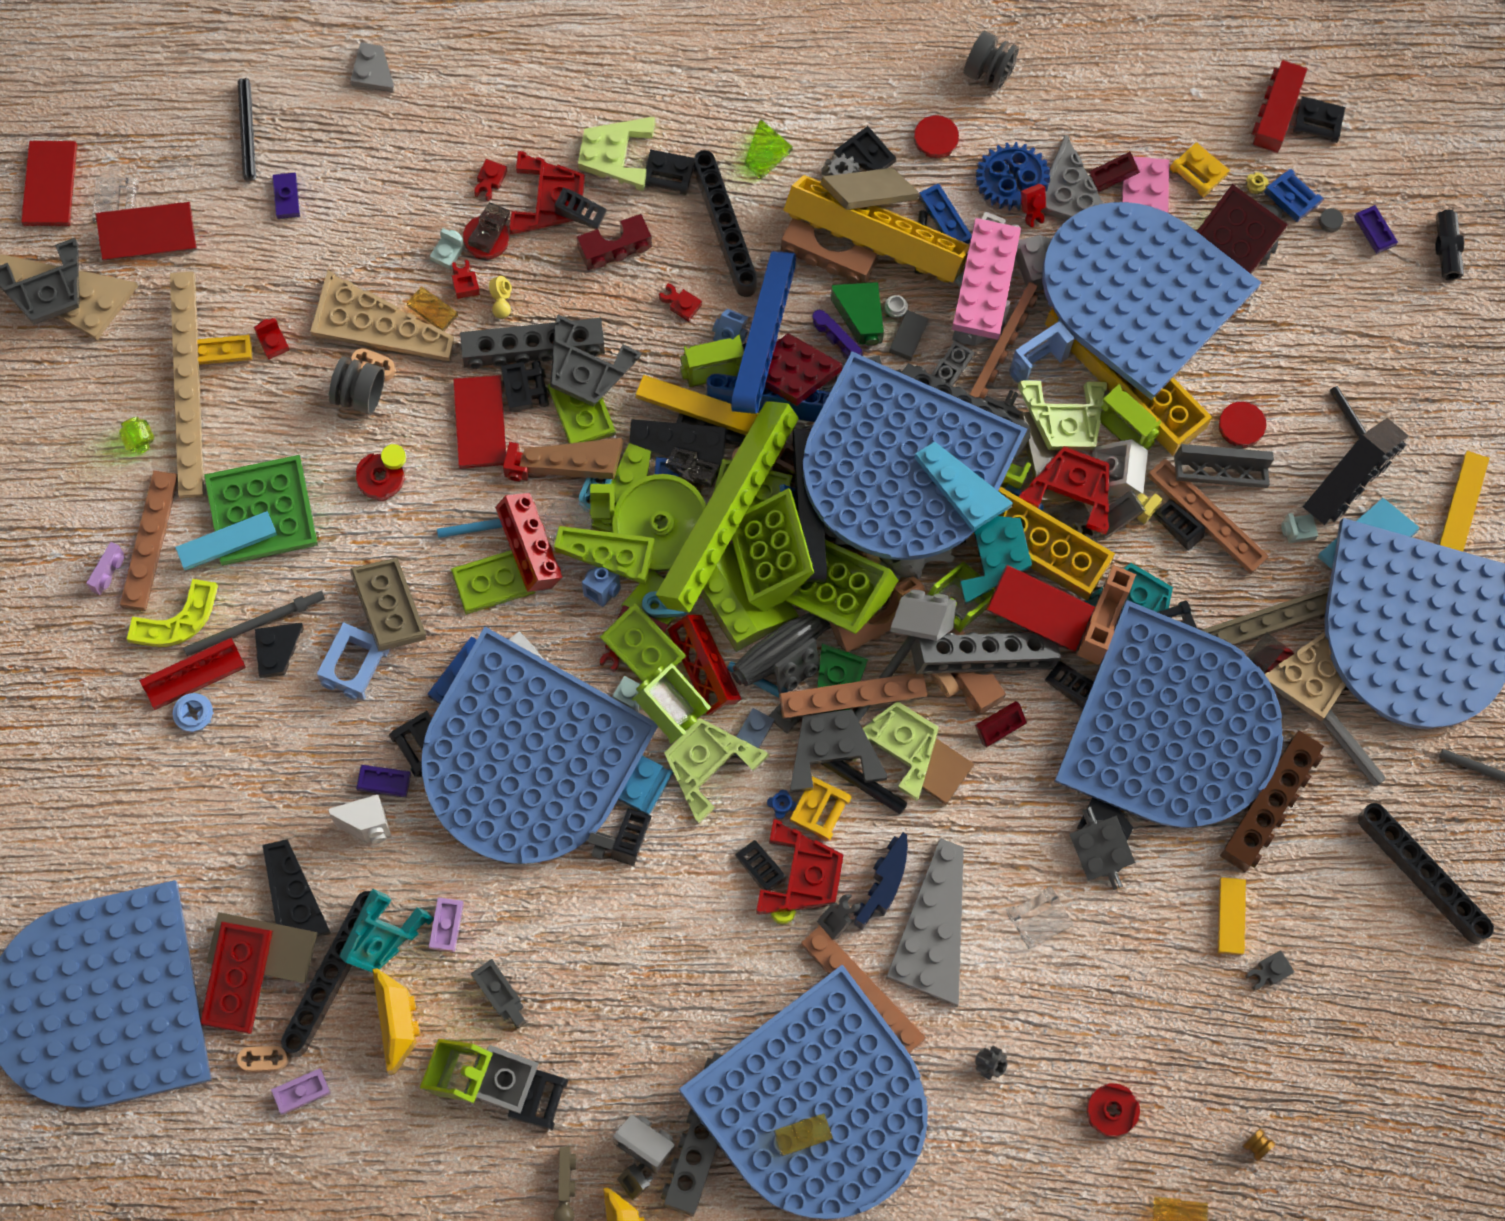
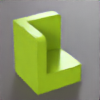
M1027 462L1024 468L1011 463L1001 487L1005 488L1007 484H1010L1021 490L1031 463Z
M590 484V518L592 520H613V516H615V484Z

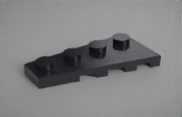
M631 419L629 443L719 474L722 459H724L727 427Z
M288 839L262 845L276 924L318 932L317 937L331 934Z

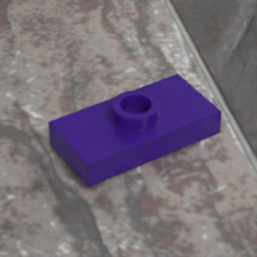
M296 172L273 175L277 219L300 217Z
M1376 205L1355 213L1354 219L1376 254L1397 245V239Z
M361 765L356 789L362 792L407 798L411 771Z

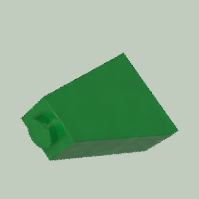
M878 282L832 285L831 301L858 344L874 346L882 343L884 329Z

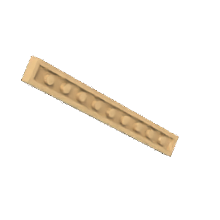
M194 271L170 273L178 496L180 499L204 497L195 274Z

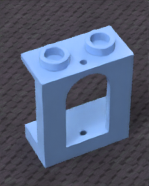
M1061 321L1015 350L1009 370L1015 382L1028 381L1032 364L1050 352L1060 363L1068 359L1074 337ZM1042 344L1041 346H1039L1038 348H1036L1035 350H1033L1032 352H1030L1029 354H1027L1026 356H1024L1026 353H1028L1029 351H1031L1032 349H1034V348L1037 347L1038 345Z
M343 622L317 672L320 684L329 690L336 688L344 691L343 694L353 700H356L357 697L365 700L364 692L382 656L387 657L390 649L378 651L372 634ZM347 642L369 650L355 678L343 681L336 677L334 669Z

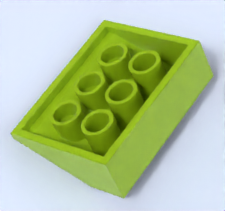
M788 488L747 510L732 540L748 601L760 610L766 611L784 602L814 574V569L791 489Z
M825 540L826 582L803 583L785 601L856 634L888 600L899 580L891 569Z
M733 543L726 547L700 594L735 652L799 617L792 604L786 601L766 611L760 610L748 601Z

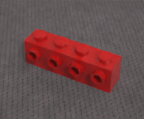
M530 493L505 495L495 508L527 592L552 589L563 577L554 557L553 548L546 536L544 525L541 523L537 513L536 504L533 502Z

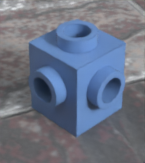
M726 309L721 314L720 319L717 318L712 329L715 332L713 341L728 338L734 339L737 335H740L741 342L744 343L748 333L745 327L749 317Z
M595 566L594 569H590L587 572L585 579L582 581L583 594L586 598L604 607L620 591L619 575L609 572L606 568Z

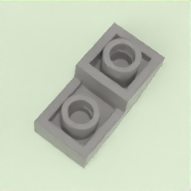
M954 341L931 375L934 377L939 376L953 386L975 355V352Z

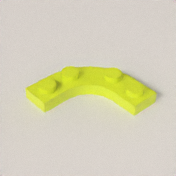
M192 579L183 610L168 620H151L132 616L126 640L128 643L153 647H169L189 640L203 628L209 619L218 588L217 583Z

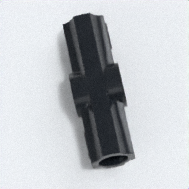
M1444 210L1436 215L1438 235L1435 242V251L1437 255H1440L1442 278L1455 280L1462 278L1464 275L1462 263L1464 237L1459 234L1457 212Z

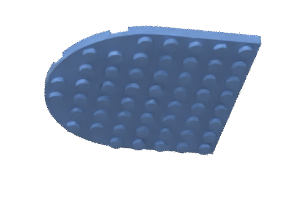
M1128 202L1096 205L1082 210L1069 218L1053 236L1046 251L1042 269L1045 296L1049 306L1053 307L1058 315V321L1062 322L1080 344L1150 400L1164 388L1262 283L1180 219L1151 206Z
M851 352L808 436L803 458L805 489L815 512L822 522L837 537L854 548L874 556L894 560H915L936 556L958 546L975 531L970 529L914 458L915 453L936 442L999 491L1027 432V428L855 352Z
M1343 518L1340 520L1324 622L1325 637L1328 639L1332 653L1330 655L1331 660L1347 688L1361 703L1364 701L1372 709L1376 710V714L1391 722L1412 728L1434 729L1450 727L1480 713L1496 698L1505 683V563Z
M1126 600L1114 629L1115 632L1109 648L1102 659L1054 782L1160 825L1192 828L1223 821L1237 814L1253 802L1260 791L1266 788L1276 770L1281 755L1283 736L1282 713L1275 691L1261 668L1257 667L1242 650L1233 644Z
M484 627L429 724L424 739L421 762L425 792L435 815L444 828L462 845L473 852L496 861L512 864H531L552 860L573 851L585 843L589 838L590 832H597L603 825L658 726L653 720L489 628Z
M176 880L81 901L50 911L25 927L0 956V1065L6 1074L28 1093L55 1105L74 1108H96L212 1081L203 1027L200 1023L201 1015L179 887Z
M843 965L678 1089L741 1177L759 1196L783 1211L811 1219L825 1220L853 1216L867 1211L886 1200L910 1175L918 1156L921 1154L926 1136L928 1118L927 1098L924 1095L920 1073L906 1048Z

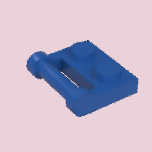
M1289 169L1268 185L1264 193L1298 222L1310 211L1316 209L1323 202L1324 198L1320 194L1316 195L1295 176L1296 173L1292 169Z

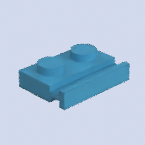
M642 755L618 800L650 815L673 775V771Z

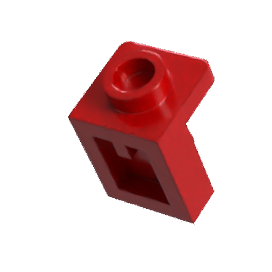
M276 318L262 320L258 325L254 326L256 336L268 360L290 351Z
M509 442L503 465L504 477L515 482H520L521 480L528 481L529 477L528 468L520 466L523 453L520 452L519 443Z

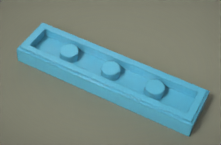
M266 511L175 548L184 570L187 571L276 536L277 533L269 513Z

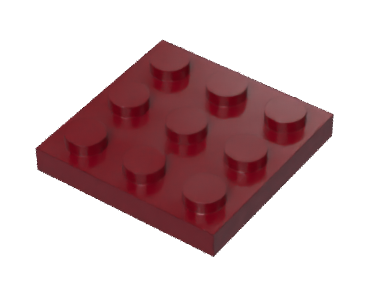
M1232 184L1196 232L1252 274L1289 225Z
M787 333L776 342L765 388L797 406L842 371L843 364Z

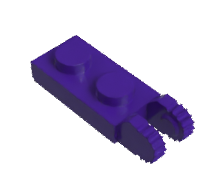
M819 309L813 312V326L819 332L826 333L825 336L832 345L837 344L841 348V354L846 360H848L851 352L863 356L862 349L825 311Z

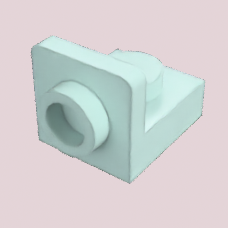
M442 228L440 231L441 239L432 251L430 260L451 270L452 263L457 261L464 249L463 238L454 230Z
M1289 513L1281 524L1282 533L1284 536H1287L1289 544L1315 540L1318 537L1315 521L1311 514L1294 517L1293 513Z
M624 676L612 698L639 712L641 706L631 699L639 693L636 688L640 684Z

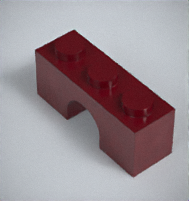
M642 214L621 220L620 233L622 236L615 241L604 239L599 229L577 236V248L587 270L602 268L612 261H622L629 255L644 253L652 247V236Z

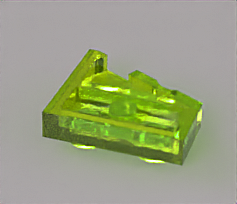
M760 120L745 159V166L762 179L792 152L793 146L763 120Z

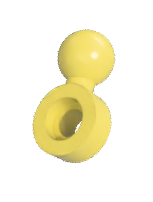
M503 276L492 278L489 281V291L496 300L493 304L492 312L499 319L508 317L511 312V307L505 299L509 298L512 288L510 282Z

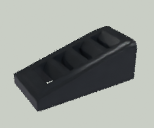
M564 187L555 203V214L593 229L599 228L607 212L606 208ZM575 204L579 205L576 211L573 210ZM584 208H587L585 216L582 215ZM593 211L597 212L594 219L591 220L590 217Z
M1172 499L1153 513V516L1187 550L1194 547L1205 536V527ZM1173 510L1174 513L1170 517L1166 518L1165 516ZM1178 517L1181 518L1177 523L1173 524ZM1187 524L1188 526L1181 531L1180 529Z
M1061 661L1057 663L1045 678L1047 683L1082 709L1094 682ZM1060 671H1063L1065 674L1057 681L1055 677ZM1071 677L1072 681L1068 686L1064 685L1063 683L1066 679ZM1078 682L1080 684L1076 691L1072 690V687ZM1086 688L1088 692L1084 696L1080 695L1082 690Z
M629 808L627 809L612 848L611 858L613 860L631 866L635 865L652 816ZM629 820H632V821L641 823V824H643V826L641 827V826H638V825L629 823ZM626 829H627V830H630V831H633V832H636V833H639V835L626 832ZM625 839V840L634 842V843H636V844L633 845V844L624 842V841H622V840Z
M756 840L735 854L736 858L761 890L771 891L785 881L786 875ZM755 849L757 853L746 860L744 856ZM759 857L763 859V861H761L755 867L751 866V863H753ZM767 864L769 868L759 875L757 871ZM773 872L775 875L765 882L763 878Z

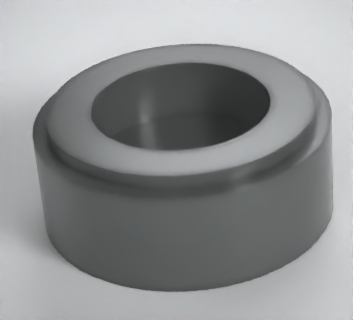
M1328 208L1322 212L1319 224L1327 232H1336L1340 229L1344 218L1339 210Z

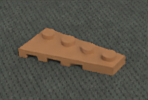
M623 438L525 448L520 466L528 468V473L614 479L623 448Z

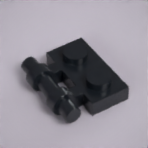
M533 361L531 363L532 369L530 370L525 369L524 362L501 366L509 412L533 408L532 399H538L540 407L549 405V389L545 386L544 381L546 374L540 361ZM528 380H535L536 388L529 389Z

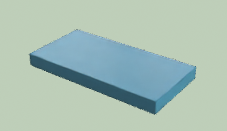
M1384 498L1356 521L1409 537L1414 536L1420 528ZM1337 538L1318 555V558L1331 569Z

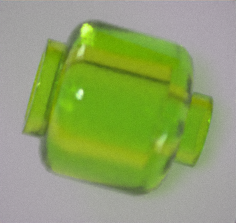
M137 416L121 424L122 428L119 430V436L127 451H136L137 454H141L151 449L150 444L154 441L155 436L147 420L139 419Z

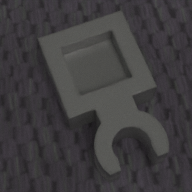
M851 894L843 895L839 900V905L837 903L831 904L817 920L833 940L838 939L853 922L848 915L860 909L861 905L859 903L852 905L851 908L849 907L848 900L852 897Z
M1280 950L1258 963L1261 970L1253 969L1245 977L1247 979L1251 976H1256L1259 983L1252 988L1253 990H1258L1265 984L1266 980L1272 986L1292 975L1294 970Z

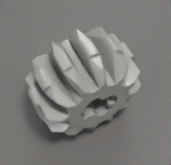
M843 153L841 158L834 154L832 160L827 159L825 166L822 167L821 174L823 176H831L860 171L858 163H854L853 156L846 159Z

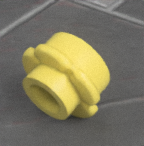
M1260 172L1250 174L1246 179L1247 189L1252 194L1262 193L1269 184L1268 179Z

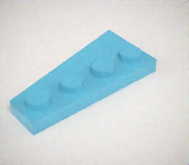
M933 442L915 453L914 458L972 531H975L1012 507L1013 502L938 443Z

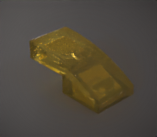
M1154 1197L1153 1221H1208V1203Z

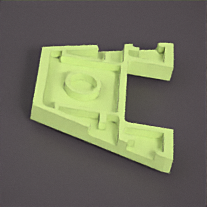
M655 117L585 128L579 154L578 169L603 178L608 176L617 179L620 184L629 183L635 185V189L644 191L646 169L624 167L630 137L653 139Z
M1020 381L1018 383V389L1048 450H1061L1064 446L1073 450H1093L1096 447L1101 422V406L1104 403L1102 400L1107 389V382H1086L1084 384L1086 404H1046L1043 399L1041 381Z
M897 701L873 718L872 722L866 725L863 730L869 742L911 767L899 784L898 790L918 801L939 727Z
M701 718L664 752L695 820L699 824L715 809L710 801L699 791V788L730 757L737 754L754 771L769 756L766 751L729 734Z

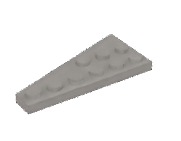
M940 838L886 978L958 1007L964 847Z

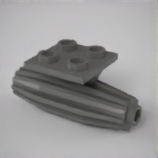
M807 613L785 623L759 641L733 666L734 672H732V677L739 685L749 686L775 673L780 694L794 690L803 680L812 677L819 670L816 639L824 632L819 618L816 615Z

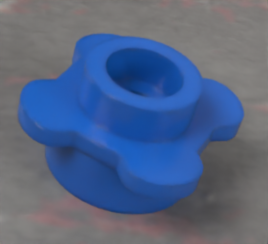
M784 789L767 800L768 807L775 811V816L778 819H783L786 813L794 811L797 806L796 802L792 801L789 792Z

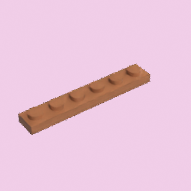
M1031 282L1028 283L970 393L974 398L979 397L984 400L989 392V389L986 388L988 383H994L999 373V370L996 369L999 363L1004 364L1009 354L1006 349L1009 344L1014 345L1019 335L1016 330L1019 326H1024L1029 316L1026 313L1028 308L1033 309L1038 299V295L1035 294L1037 285Z
M1166 458L1148 473L1147 477L1170 499L1204 526L1205 532L1250 575L1268 559L1269 556L1191 482L1176 481L1175 467Z
M153 470L120 602L122 608L146 611L177 488L178 475L175 473Z
M913 673L780 693L779 700L782 717L785 719L923 698L928 695L924 674Z
M821 926L817 927L801 942L802 947L828 974L841 965L845 967L909 1054L926 1039Z

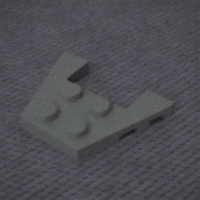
M76 238L55 245L62 261V266L17 283L9 264L0 265V288L34 325L79 308V246Z
M558 314L555 319L550 387L594 407L639 360L642 353L622 344L614 364H610L571 346L568 343L577 323Z
M852 709L803 716L790 793L813 790L811 764L860 758L864 783L887 780V773Z

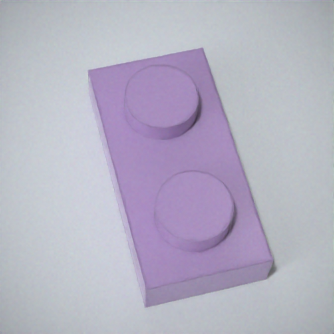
M113 542L109 543L86 583L90 590L98 595H101L103 590L109 587L112 581V574L116 568L118 569L122 565L124 560L122 549Z
M438 897L429 949L455 953L464 905L463 901Z
M321 1068L271 1089L281 1115L331 1094Z

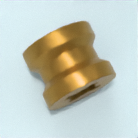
M1260 1128L1242 1147L1245 1150H1250L1254 1154V1159L1258 1162L1276 1143L1272 1139H1267L1264 1131Z

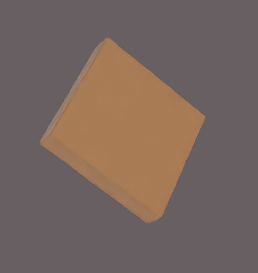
M936 738L922 789L947 805L973 768L974 763Z

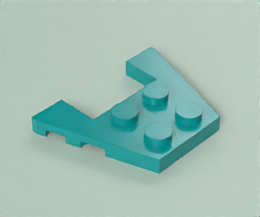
M997 516L974 532L984 576L960 581L965 604L971 603L977 597L988 593L996 587L1006 565L1021 572L1032 566L1021 518Z
M1133 563L1124 568L1136 574L1126 600L1155 612L1169 608L1173 590L1172 586ZM1103 586L1096 590L1088 601L1085 600L1084 602L1096 606Z
M372 889L339 957L345 963L373 973L372 969H381L400 952L398 947L407 939L413 940L418 935L417 930L424 923L430 925L434 921V916L430 912L416 907L401 928L383 922L378 918L392 900L385 893Z

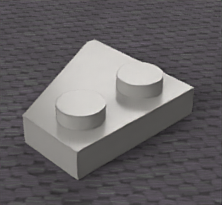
M360 42L350 80L351 86L394 93L395 88L383 46Z

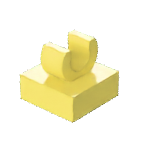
M1143 493L1137 496L1146 510L1137 517L1144 525L1159 508L1163 500L1156 493L1150 500Z

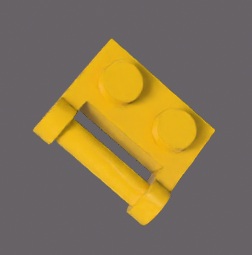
M1197 142L1169 167V170L1173 173L1177 172L1196 188L1198 194L1203 198L1227 177L1230 172L1225 165ZM1184 165L1191 169L1206 183L1204 184L1202 181H1200L1195 175H1193L1189 170H1187L1184 167Z
M812 776L813 790L804 791L790 818V822L816 834L825 841H830L833 836L832 831L845 805L850 803L852 797L848 793ZM830 796L837 800L824 826L817 825Z

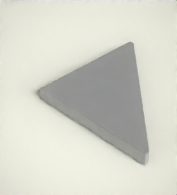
M1067 135L1064 136L1051 166L1049 174L1050 183H1048V191H1045L1046 208L1041 209L1043 213L1066 221L1082 210L1104 204Z

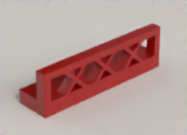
M686 615L667 629L672 641L686 655L682 663L695 690L711 706L706 712L707 715L713 714L724 705H734L742 700L702 615ZM683 626L687 632L685 641H682L677 633ZM690 648L695 649L697 654L695 663L691 662L689 658ZM700 669L704 670L707 675L705 684L701 683L698 678ZM710 690L715 692L719 700L711 705L708 699Z
M231 637L139 681L153 709L157 710L186 694L196 692L245 669L246 666Z

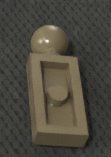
M559 1147V1207L554 1211V1221H574L575 1217L574 1211L570 1207V1197H575V1181H571V1170H576V1154H571L570 1147Z

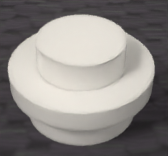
M893 295L885 302V312L890 317L900 318L907 312V301L900 295Z

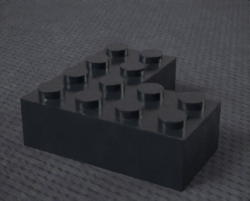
M1386 418L1358 439L1302 507L1324 526L1330 521L1335 523L1348 511L1349 505L1364 492L1365 489L1363 487L1372 482L1381 473H1384L1392 464L1390 460H1393L1396 455H1399L1407 446L1405 440L1409 435L1390 419Z

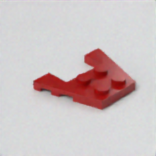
M518 151L516 173L540 176L536 213L511 211L510 234H518L572 222L573 220L555 214V203L563 187L583 196L585 174L561 165H552L545 162V159L533 158L528 156L526 152ZM575 204L573 210L576 211L579 205Z
M1064 446L1047 464L1041 474L1020 494L1019 498L1039 508L1045 490L1049 489L1093 506L1086 528L1106 535L1109 529V463Z
M773 819L769 843L795 848L787 894L760 889L756 914L762 915L825 907L836 903L844 854L817 840L813 841L802 835V832L794 828L791 829L783 825L781 821Z

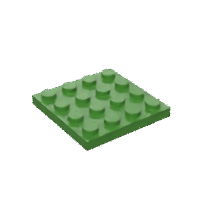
M300 455L204 474L215 531L268 511L277 533L276 536L220 557L222 566L318 546Z

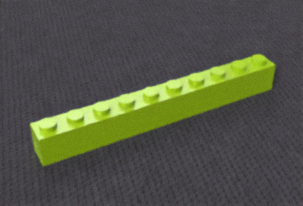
M766 401L656 593V596L667 609L690 613L799 419L788 403Z

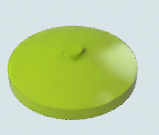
M669 474L650 475L634 482L620 496L615 507V516H613V532L654 538L655 546L649 570L668 571L704 511L706 503L699 491L686 480Z

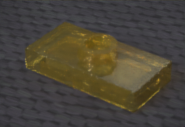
M422 286L406 302L410 309L442 331H445L458 317V312Z
M824 1113L774 1130L782 1156L833 1139Z

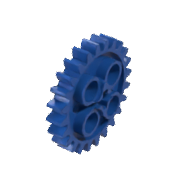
M1007 142L1004 149L997 145L996 152L989 149V156H982V162H978V170H976V186H979V193H984V200L991 198L992 206L998 202L999 209L1007 205L1008 211H1011L1012 206H1016L1017 210L1020 211L1022 190L1041 184L1045 186V191H1048L1050 167H1047L1046 159L1042 160V153L1035 155L1034 147L1028 151L1027 144H1024L1022 148H1018L1017 142H1015L1014 147H1010Z

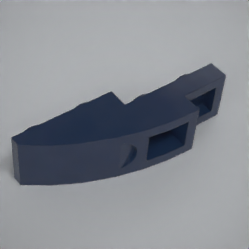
M902 832L899 838L893 837L887 846V849L890 850L885 858L881 856L873 867L876 870L874 879L880 882V884L877 882L873 884L867 894L870 896V899L866 904L861 902L860 909L853 914L857 917L854 925L863 930L876 910L885 915L896 896L907 860L908 843L907 834Z

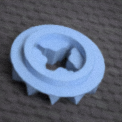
M198 693L182 696L173 708V719L177 726L182 730L192 733L197 730H203L207 724L211 723V718L214 714L212 704L208 698ZM189 705L192 708H194L195 711L200 709V711L197 712L198 720L193 719L192 716L187 718V716L190 714V709L188 707Z

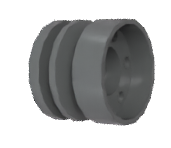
M984 30L970 51L963 73L975 80L980 79L986 73L985 85H990L994 80L993 88L1000 90L1015 67L1019 46L1013 44L1008 50L1009 42L1005 40L997 48L998 36Z
M342 356L331 378L329 389L330 404L339 405L341 403L342 407L348 408L353 401L355 411L371 415L378 405L385 379L384 367L366 363L361 370V362L354 359L352 361L351 358Z

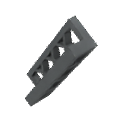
M1181 444L1174 455L1176 481L1268 488L1270 485L1268 468L1274 461L1273 452ZM1182 465H1189L1195 472L1193 474L1183 473ZM1205 467H1212L1218 474L1210 476L1203 469ZM1228 469H1235L1241 476L1239 478H1232L1226 471ZM1261 471L1262 480L1254 479L1249 472Z

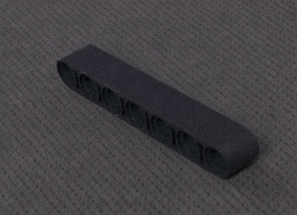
M701 150L694 157V173L735 289L740 296H752L756 291L757 275L715 157L710 151ZM706 163V164H708V165H707V166H702V165H700V164ZM715 202H721L722 204H721V205H716V204H714V203H715ZM726 221L729 222V224L724 225L721 224V222ZM734 241L736 244H729L727 242ZM736 261H742V262H744V263H743V264H736V263H734V262H736ZM746 280H747V281H750L751 283H750V284H743L742 281H746Z
M793 428L796 509L814 569V574L804 583L826 582L827 566L824 523L815 512L808 498L803 478L804 451L812 428Z
M1371 803L1358 815L1360 827L1469 942L1479 944L1493 934L1494 925L1492 921L1382 805ZM1368 812L1373 813L1376 816V822L1371 821L1368 818ZM1385 831L1391 832L1394 840H1389L1385 835ZM1404 849L1411 853L1412 859H1408L1403 855ZM1421 868L1426 869L1429 872V878H1426L1421 874ZM1439 887H1442L1446 890L1447 897H1444L1439 893ZM1457 906H1460L1464 909L1465 916H1462L1457 912ZM1475 925L1482 928L1483 935H1479L1475 931Z
M364 891L357 896L282 1036L281 1045L286 1053L292 1057H300L307 1051L352 967L351 964L345 963L339 957L338 950L345 945L351 933L350 928L356 922L362 910V905L367 900L370 891ZM329 969H338V975L335 978H326V972ZM317 992H326V997L323 1001H313V997ZM307 1014L313 1015V1022L310 1025H301L303 1016ZM291 1039H301L298 1048L289 1049L288 1044Z

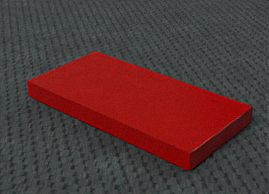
M29 141L21 219L23 226H70L77 154L76 141Z
M190 202L95 213L102 260L197 249Z
M501 375L453 379L459 469L503 466L506 457V439Z
M1006 565L986 610L1062 647L1076 651L1095 606Z
M221 921L200 1021L201 1025L252 1034L273 931Z

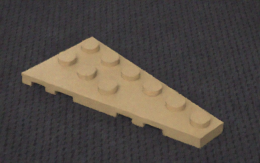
M0 254V265L9 264L16 283L60 267ZM79 270V308L56 317L93 339L98 340L138 288L137 282Z
M327 270L310 331L312 336L450 361L455 342L454 336L431 324L418 320L416 316L399 310L397 306L367 290H361L354 286L352 282L346 279L344 281L335 276V273Z
M1325 632L1265 674L1274 691L1319 721L1325 718L1346 686L1331 660L1330 655L1332 653L1328 639L1325 637Z

